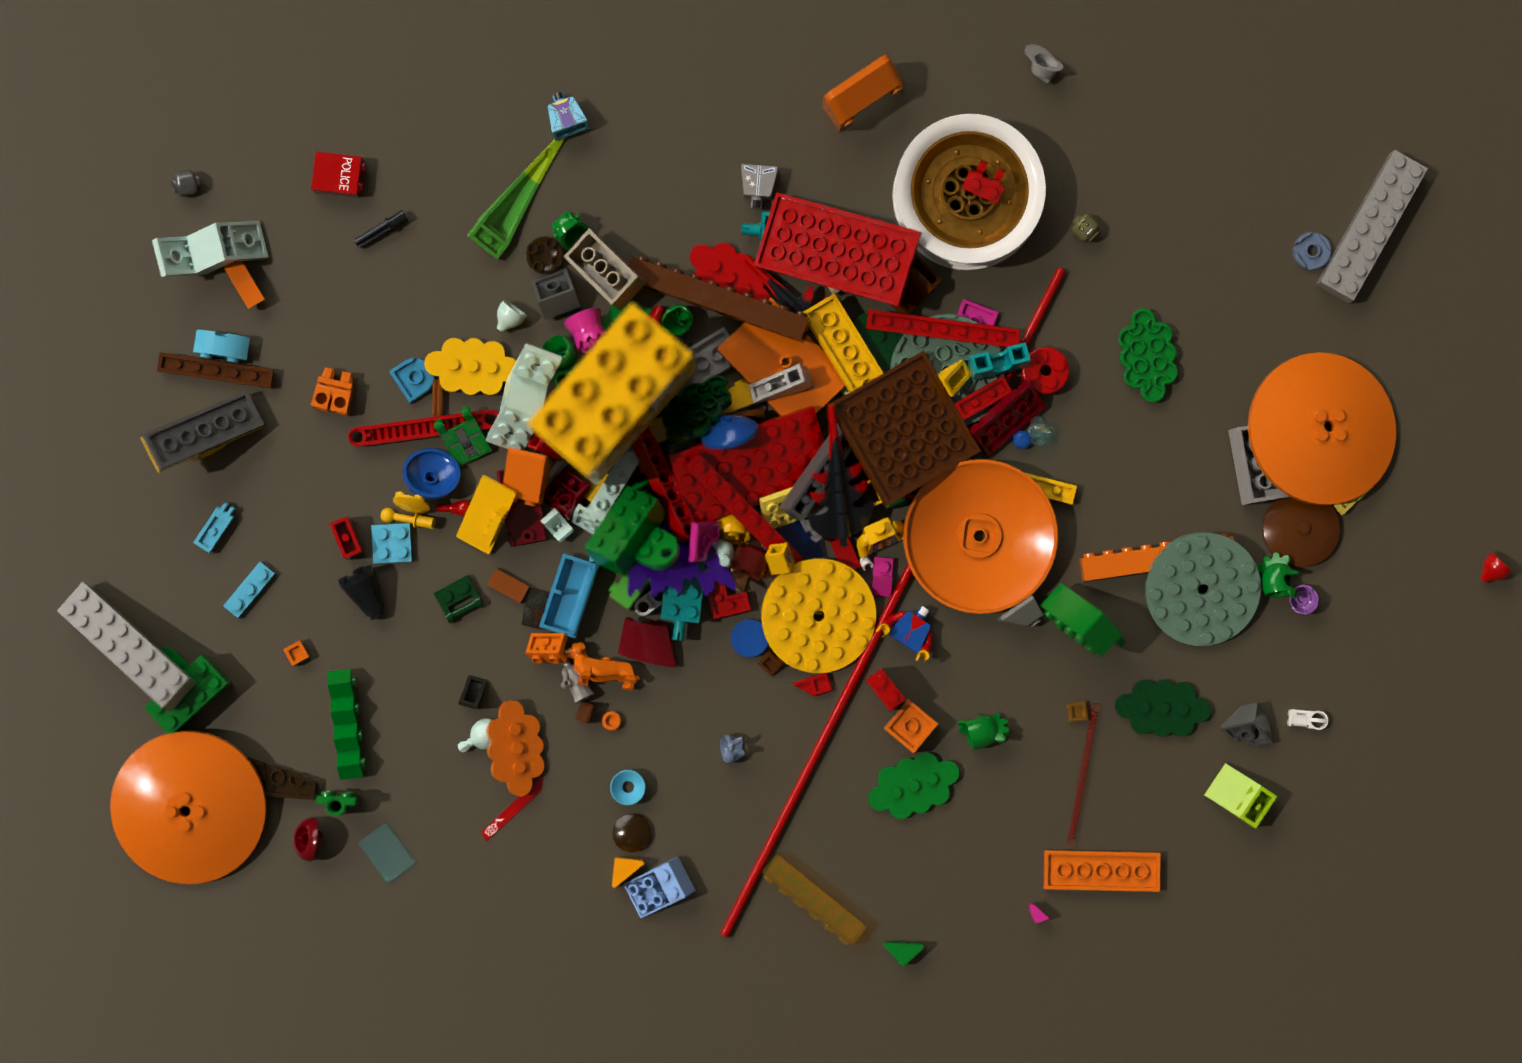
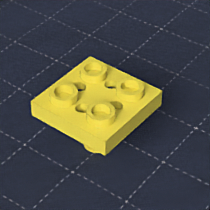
M792 487L759 498L761 516L774 529L799 521L792 519L779 508Z

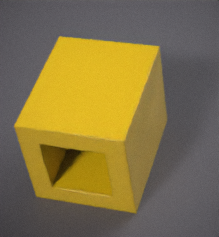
M788 543L771 544L765 555L772 575L790 573L795 561Z

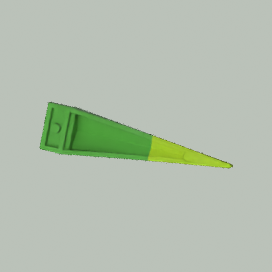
M565 138L557 141L554 139L479 217L477 223L467 234V237L498 260L510 244L534 193Z

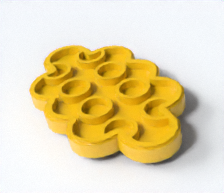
M450 338L444 342L442 351H434L426 356L424 366L430 375L439 377L441 387L447 392H457L461 389L463 393L470 396L480 391L485 395L492 396L499 393L516 360L505 357L504 348L498 342L489 341L483 344L476 338H470L465 342L458 338Z

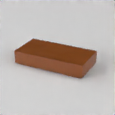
M497 568L487 583L491 588L520 604L530 588L528 585Z

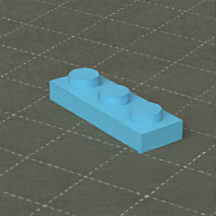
M259 562L223 606L234 616L240 618L276 573L262 562Z

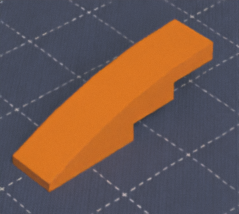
M234 261L223 266L248 309L265 300L244 261Z

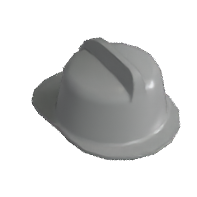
M1035 44L1026 46L1025 53L1032 61V73L1044 82H1051L1055 74L1063 70V64L1045 48Z

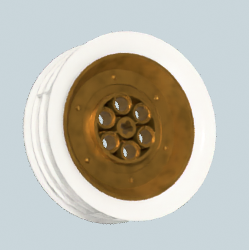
M960 114L941 119L919 133L901 158L893 186L895 217L899 226L922 233L917 251L938 265L957 270H978L996 265L1020 249L1041 217L1046 194L1043 167L1030 142L1014 127L999 119L980 114ZM981 159L988 162L983 175L992 180L998 168L1005 170V174L1000 182L1005 187L997 204L991 201L986 202L982 197L973 193L971 194L972 196L970 194L966 196V190L962 189L966 178H961L958 172L961 170H965L968 173L970 170L976 172ZM953 184L955 191L948 192L945 189V185ZM950 203H959L960 209L956 211L951 209ZM976 207L979 210V214L971 215L969 208Z

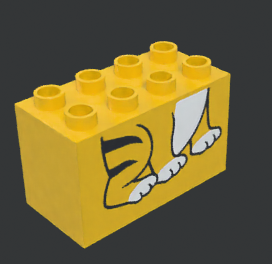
M632 303L531 418L527 425L539 438L597 486L696 372L698 368L694 357Z

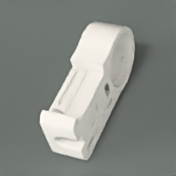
M1288 710L1289 719L1287 720V725L1290 727L1293 724V726L1322 730L1328 725V717L1322 711ZM1319 713L1324 719L1312 718V716ZM1312 722H1321L1324 724L1320 727H1314Z

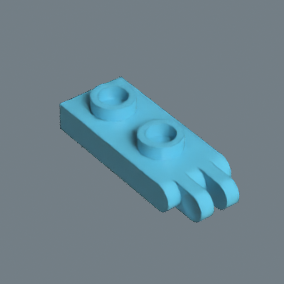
M227 502L222 507H216L193 542L210 554L234 519L232 513L235 507L231 506L228 512L225 511L229 505Z

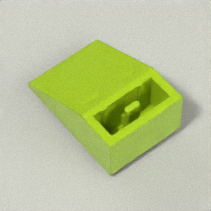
M1226 763L1204 794V796L1255 829L1277 798L1276 795Z

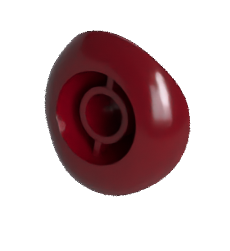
M310 817L301 821L293 834L294 849L298 856L307 862L314 860L315 850L320 849L323 845V833L318 830V820L316 818Z

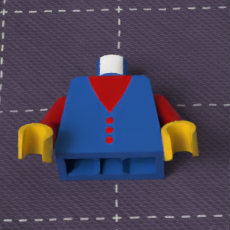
M920 606L915 614L909 610L907 612H897L889 616L876 629V632L883 630L884 635L882 638L888 634L918 654L916 657L917 661L919 657L925 659L924 664L928 661L933 645V631L930 629L931 625L925 622L930 613L925 607Z

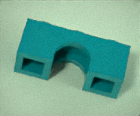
M1026 343L1008 346L1006 350L997 354L989 355V352L972 355L969 357L968 367L974 381L1027 368L1031 360Z

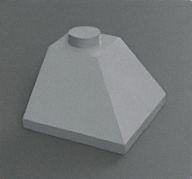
M1031 595L997 619L999 622L1022 626L1030 624L1033 627L1041 621L1039 617L1043 613Z

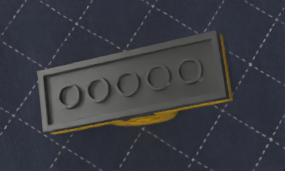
M245 391L145 433L140 439L159 473L187 460L193 462L203 459L219 451L227 443L261 429L264 423L248 391Z

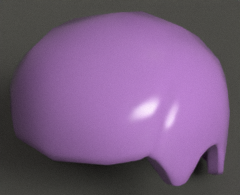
M1309 585L1295 587L1297 598L1293 599V597L1289 596L1292 609L1296 613L1303 615L1313 613L1319 603L1317 592Z

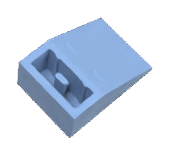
M678 856L623 884L640 918L679 901L696 891Z

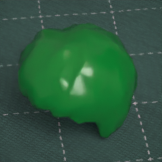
M564 335L552 336L541 347L543 350L562 356L557 370H565L571 367L577 357L575 346Z

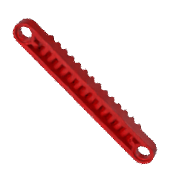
M491 409L472 412L482 431L490 430L492 425L486 423L487 415L494 414L496 418L498 416L497 411ZM462 413L355 427L349 431L348 441L355 447L440 437V434L434 427L436 420L442 419L446 430H449L465 422L466 419ZM355 432L363 434V439L359 443L353 441V434Z

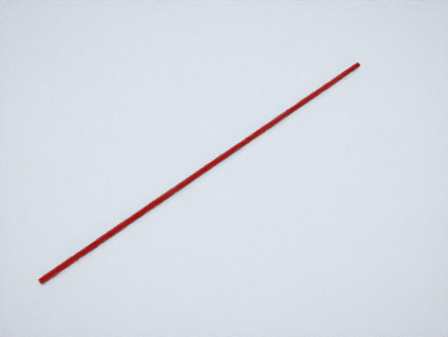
M1057 268L1019 344L1026 343L1028 348L1066 273L1064 269ZM1016 370L1004 373V378L1008 385ZM908 563L875 626L868 646L861 654L720 932L721 935L727 938L883 634V630L876 632V629L893 614L913 575Z

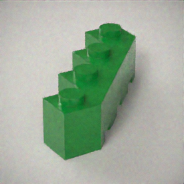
M351 669L328 671L327 686L331 698L330 713L334 724L333 740L337 751L340 780L363 777V769H366L365 757L363 758L361 747L363 732L359 729L358 715H360L359 703H356L355 688H357L356 676H352Z

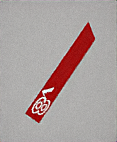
M543 775L532 785L527 795L519 796L481 831L485 841L492 837L541 792Z

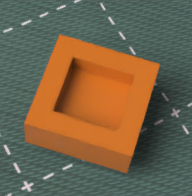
M301 640L283 649L292 666L310 657Z

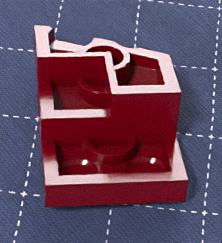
M630 617L625 618L618 649L619 655L650 664L672 668L677 667V661H675L673 655L674 646L670 638L669 625L655 620L644 623Z

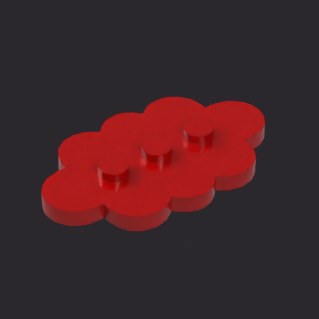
M719 243L712 249L707 245L700 244L691 250L690 262L697 269L694 275L701 277V281L708 283V280L714 281L719 284L718 287L724 289L726 286L736 289L738 294L748 293L755 296L754 299L758 301L770 299L769 293L763 288L765 283L744 261L747 255L743 253L736 254L732 245Z

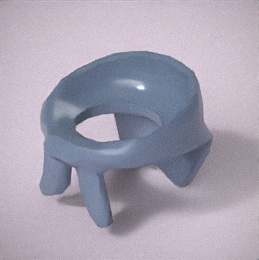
M727 734L721 738L720 750L724 762L733 764L736 760L746 755L742 749L743 737L736 738Z

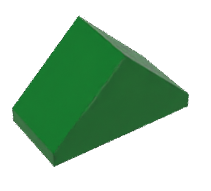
M884 941V947L904 967L923 949V943Z

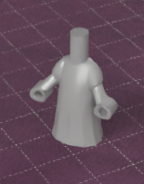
M567 658V662L562 663L564 668L562 669L563 682L561 687L563 689L569 687L576 704L592 697L595 693L589 685H577L579 675L574 670V664H571L569 658Z

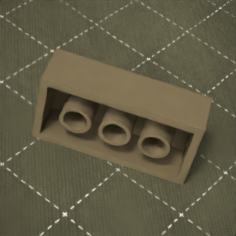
M588 229L564 256L611 305L619 310H622L647 283L603 238L591 229Z

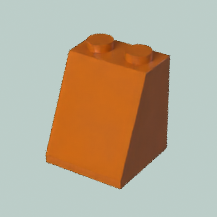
M508 448L503 485L517 492L514 503L521 500L525 501L524 505L536 507V504L542 505L553 460L545 455Z

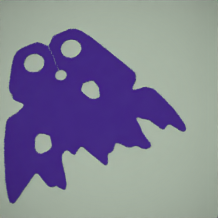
M665 517L663 526L659 529L669 533L672 532V529ZM677 540L680 553L677 560L668 568L654 570L640 563H634L630 568L628 579L629 597L633 596L636 589L641 591L643 583L648 578H650L651 596H656L658 592H662L667 585L680 594L684 579L692 581L693 577L698 578L705 596H708L709 592L714 590V581H718L736 590L732 575L727 567L721 566L719 556L716 553L717 550L713 545L707 553L706 561H703L708 567L707 572L699 571L697 567L699 562L688 561L690 540L686 543H681ZM672 551L666 552L665 556L663 557H669L672 554Z

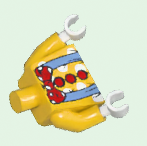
M887 517L863 528L861 536L856 540V545L860 557L859 562L864 571H866L865 566L867 564L871 568L874 566L868 557L869 554L903 540L904 524L901 521H892Z

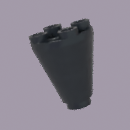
M372 564L364 568L363 566L358 567L352 571L353 575L350 577L347 575L338 580L340 588L371 620L384 614L379 584Z

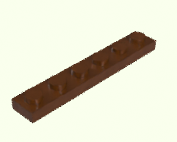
M162 352L159 353L157 371L162 373L272 389L275 371L274 369Z

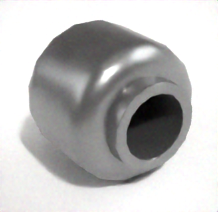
M192 170L177 172L174 174V178H171L173 191L180 197L196 194L198 191L197 187L201 186L199 176L194 175Z

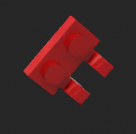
M981 159L976 172L973 170L969 171L962 189L997 204L1005 185L1000 183L1005 170L998 168L993 180L983 176L988 162Z

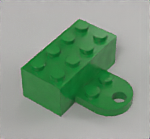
M630 486L624 489L585 545L586 551L595 563L624 577L635 561L651 569L662 570L671 566L677 560L680 553V547L675 537L658 528L667 516L659 500ZM672 551L669 557H663L666 552Z
M1062 583L1040 605L1045 610L1043 614L1049 620H1054L1056 628L1061 632L1065 630L1064 633L1072 640L1075 637L1074 640L1081 647L1086 646L1085 649L1092 655L1096 653L1103 657L1113 645L1121 649L1126 644L1122 638L1123 634L1100 610Z
M160 648L197 682L172 712L162 708L154 700H151L144 707L167 734L183 730L233 684L208 655H201L190 665L176 650Z

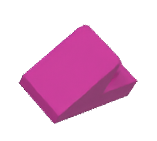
M874 557L872 595L891 597L893 558Z

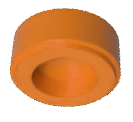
M607 712L602 718V724L607 730H616L621 725V717L617 712Z

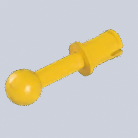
M391 508L383 509L380 515L385 523H391L395 520L412 523L414 528L434 529L436 519L433 517L421 516L419 513H415L414 516L395 513Z

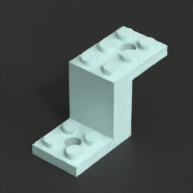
M259 221L214 223L188 236L156 238L152 240L161 277L204 275L234 261L268 258ZM245 238L249 240V245L246 243ZM172 254L176 256V261L173 259Z
M527 343L525 344L506 379L500 412L487 434V442L506 449L509 447L519 450L525 449L534 433L527 423L544 405L548 384L561 363L562 356Z

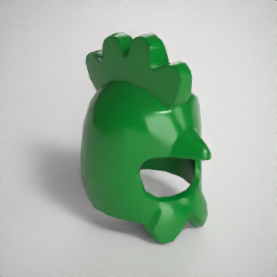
M1276 552L1273 554L1272 559L1265 556L1263 564H1257L1258 572L1262 573L1261 584L1266 597L1290 596L1293 599L1297 598V592L1294 587H1291L1290 579L1292 576L1299 574V572L1290 568V557L1288 555H1284L1281 558V555Z
M977 713L978 718L958 721V725H960L958 731L966 735L971 749L985 748L995 741L1004 743L1006 741L1005 736L1009 735V729L1006 727L1008 721L1000 719L999 713L992 716H983Z

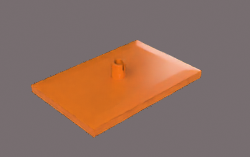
M772 297L768 300L772 302V306L779 307ZM744 323L716 349L749 384H753L798 364L809 369L814 386L795 394L766 401L780 416L809 406H814L815 412L818 413L845 387L826 353L808 334L804 343Z

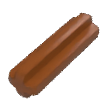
M439 379L433 380L432 415L434 417L443 416L444 389L441 387Z

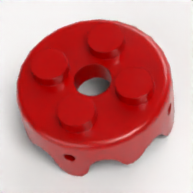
M1040 347L1029 353L1031 360L1029 366L1021 369L1022 382L1025 380L1029 381L1039 395H1052L1064 387L1069 377L1070 368L1066 357L1060 351L1051 347ZM1044 365L1051 369V373L1048 376H1044L1040 372V368Z

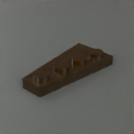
M247 757L261 778L266 796L315 800L317 780Z

